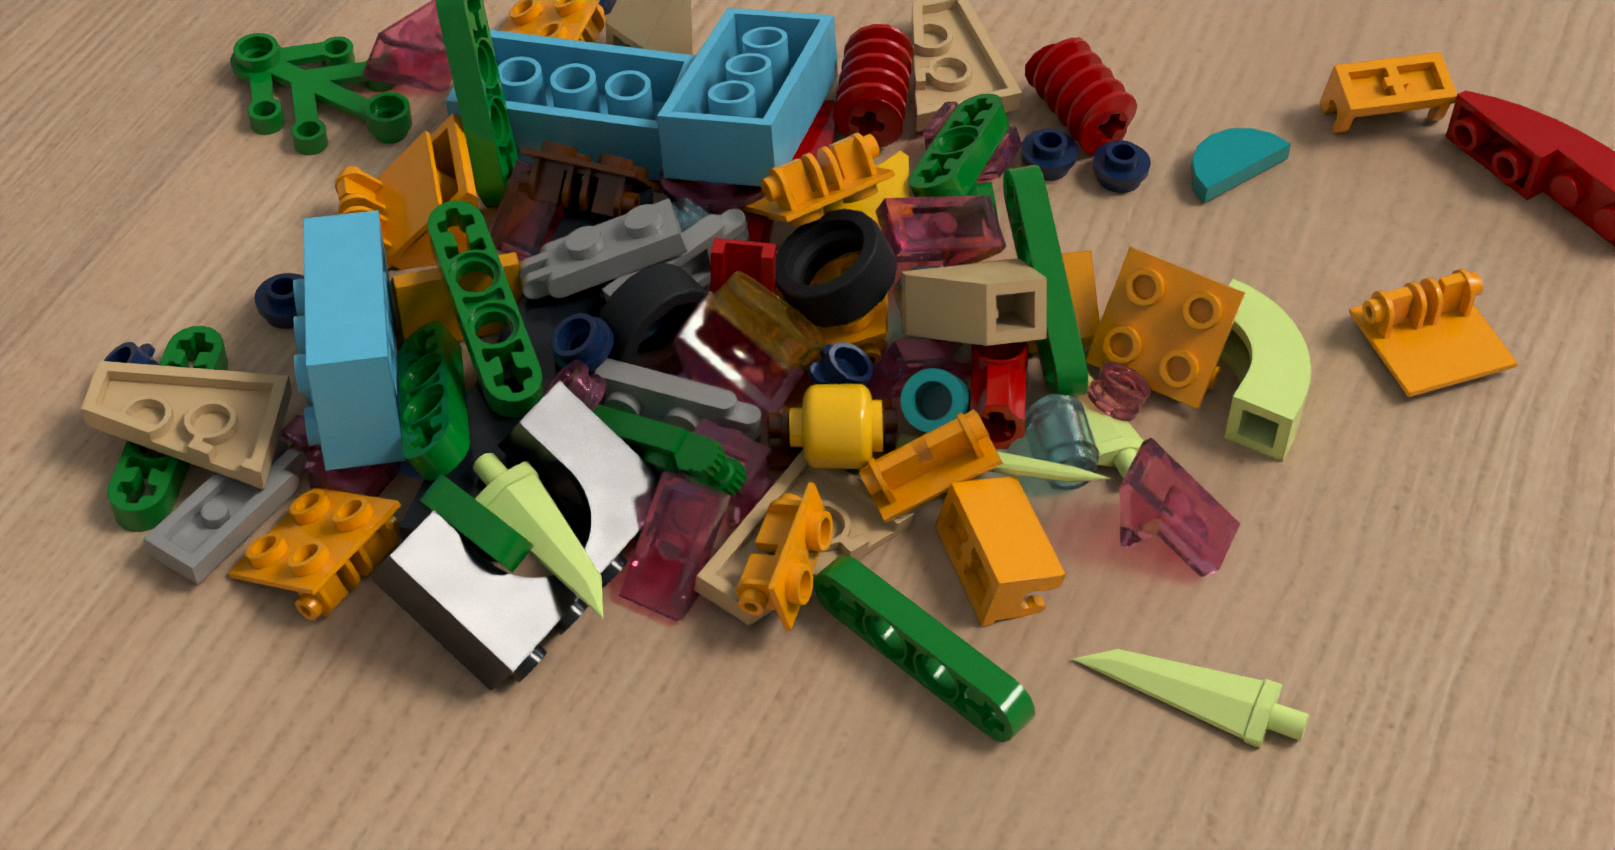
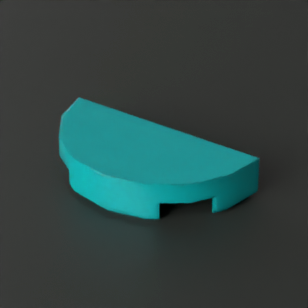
M1230 128L1211 134L1197 145L1192 158V189L1202 202L1206 203L1288 159L1291 143L1273 133L1253 128Z

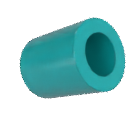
M936 368L924 369L915 373L905 383L900 399L901 409L904 417L913 427L929 433L956 419V414L960 412L966 414L969 412L970 390L961 379L947 371Z

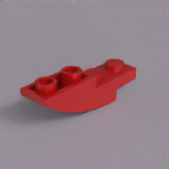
M1467 90L1457 94L1445 136L1447 139L1526 200L1542 192L1546 193L1615 247V151L1587 134L1525 106Z

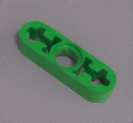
M980 94L958 104L910 174L908 182L917 206L921 211L933 213L952 208L959 204L972 188L1010 127L1002 100L998 95Z

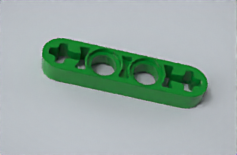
M436 0L437 15L479 196L487 208L519 204L523 192H520L518 188L521 169L483 0Z
M1038 165L1006 169L1003 176V191L1017 259H1021L1047 278V339L1036 340L1047 391L1053 400L1085 395L1088 390L1086 359L1043 173Z
M460 200L447 201L438 205L431 212L428 219L431 251L486 402L491 410L500 416L508 418L524 417L543 397L541 367L482 213L469 202ZM459 226L460 230L466 233L467 251L458 253L455 237L451 231H448V228ZM469 272H482L489 275L493 280L492 284L481 292H468L458 285L460 278ZM489 322L504 323L512 330L507 340L497 344L485 343L476 334L483 325ZM510 361L516 381L519 384H523V391L519 393H512L508 385H504L502 365Z
M433 321L413 332L403 343L398 353L402 454L425 480L429 481L436 480L440 474L445 476L450 473L464 459L470 447L462 347L441 322Z
M191 326L173 335L166 346L159 364L161 366L190 368L188 361H195L193 368L228 370V358L220 333L206 326ZM127 441L108 485L107 496L116 522L122 528L133 532L148 531L154 529L172 513L191 463L169 455L161 458L147 457L143 455L147 447ZM143 479L147 480L151 495L142 496L146 488Z
M848 555L838 556L814 576V591L824 608L832 616L992 739L1000 742L1010 741L1035 716V707L1031 697L1019 682L858 560Z

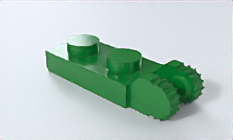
M591 402L590 405L587 404V407L661 477L676 480L680 473L697 478L699 487L714 496L718 494L721 498L723 496L727 498L730 495L735 496V493L741 491V487L745 485L744 481L747 479L745 473L747 471L744 469V466L732 456L729 458L725 455L726 452L723 450V447L711 437L708 439L704 435L686 431L678 426Z

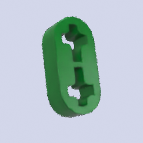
M443 474L437 477L420 498L423 504L432 511L437 512L446 522L512 573L534 546Z

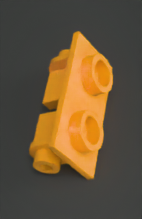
M974 409L966 414L962 412L956 414V419L876 460L874 457L869 459V465L859 469V474L885 523L948 492L952 482L969 481L1003 463L988 436L989 434L980 416Z
M808 482L802 499L797 495L784 493L780 495L779 499L773 500L769 504L755 544L758 551L775 552V554L751 553L735 590L739 598L738 607L743 612L758 616L763 614L765 609L776 610L785 631L792 630L800 606L808 603L813 589V571L820 552L826 551L832 540V516L830 512L825 511L815 483Z

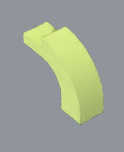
M1232 279L1228 286L1245 292V295L1219 358L1234 371L1240 381V385L1233 395L1224 438L1283 462L1297 435L1311 381L1310 355L1301 332L1283 309L1256 289Z

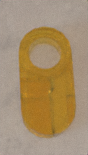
M734 272L714 293L713 299L717 307L732 324L795 368L805 369L826 347L823 335L807 317L743 272Z

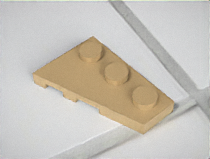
M969 0L912 1L911 19L912 44L914 48L913 70L916 132L942 127L958 104L980 94L998 95L1002 100L1006 113L1021 110L1022 91Z
M98 361L81 410L86 426L264 490L292 389L289 375Z
M802 450L696 576L694 591L747 625L753 624L774 611L765 609L763 614L758 616L743 612L738 607L739 598L735 590L751 553L775 554V552L758 551L755 544L769 504L773 500L779 499L780 495L784 493H791L802 499L808 482L815 483L824 509L830 512L833 521V534L830 546L826 551L820 552L813 571V579L816 574L838 556L848 555L858 560L906 531L911 526L914 513L908 511L885 523L863 481L844 469H814L810 467L804 458Z

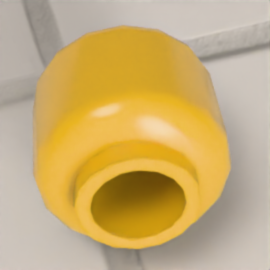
M816 384L810 386L804 394L802 408H790V447H803L804 458L807 464L814 469L865 468L869 465L868 460L872 458L873 452H883L882 400H872L869 389L862 384Z

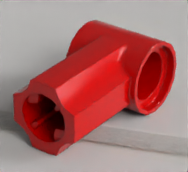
M1026 341L990 346L971 344L969 411L974 409L978 413L995 449L1008 450L1012 442L1025 435L1028 345Z

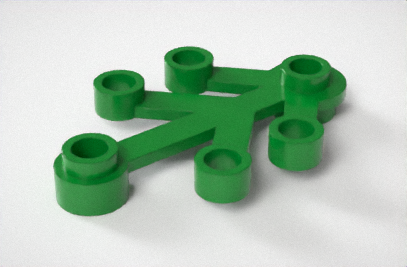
M253 33L240 38L234 45V52L230 58L232 71L239 79L250 82L252 103L248 106V116L252 130L258 134L270 135L283 128L285 120L281 103L274 99L273 80L291 88L296 123L292 126L291 133L294 147L300 154L316 155L323 152L328 146L326 126L318 118L316 100L366 122L368 131L382 143L392 144L400 142L407 136L408 131L412 127L409 100L400 93L386 92L396 87L399 81L396 62L388 56H375L367 61L355 63L352 42L345 37L339 36L328 38L319 43L282 48L273 36L264 33ZM322 62L323 67L307 70L297 67L299 65ZM365 82L370 90L383 93L376 94L368 99L341 86Z

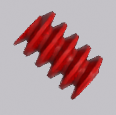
M872 24L858 29L850 35L845 44L833 114L835 125L845 138L854 133H859L862 136L871 134L876 139L879 147H886L896 142L902 134L914 48L910 39L900 29L888 24Z
M1080 37L1068 38L1057 44L1053 43L1044 46L1035 52L1025 64L1024 75L1028 84L1035 88L1037 95L1046 102L1050 111L1057 115L1059 122L1068 128L1070 135L1079 142L1084 152L1094 155L1100 146L1109 142L1123 140L1127 133V127L1136 114V100L1133 95L1125 91L1121 81L1114 78L1110 68L1102 64L1101 58L1091 51L1090 45Z

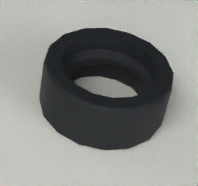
M840 209L825 212L821 218L801 225L787 237L776 254V286L794 313L808 325L823 328L840 326L866 315L885 298L895 281L898 264L893 249L872 218L862 211ZM861 251L854 264L840 276L826 283L809 285L816 273L829 261L846 253Z
M662 263L644 268L630 276L617 288L600 312L599 318L606 322L614 335L613 347L607 358L674 376L679 375L700 356L711 339L717 321L716 302L698 282L679 266ZM673 308L664 324L652 336L640 342L649 326L663 313Z

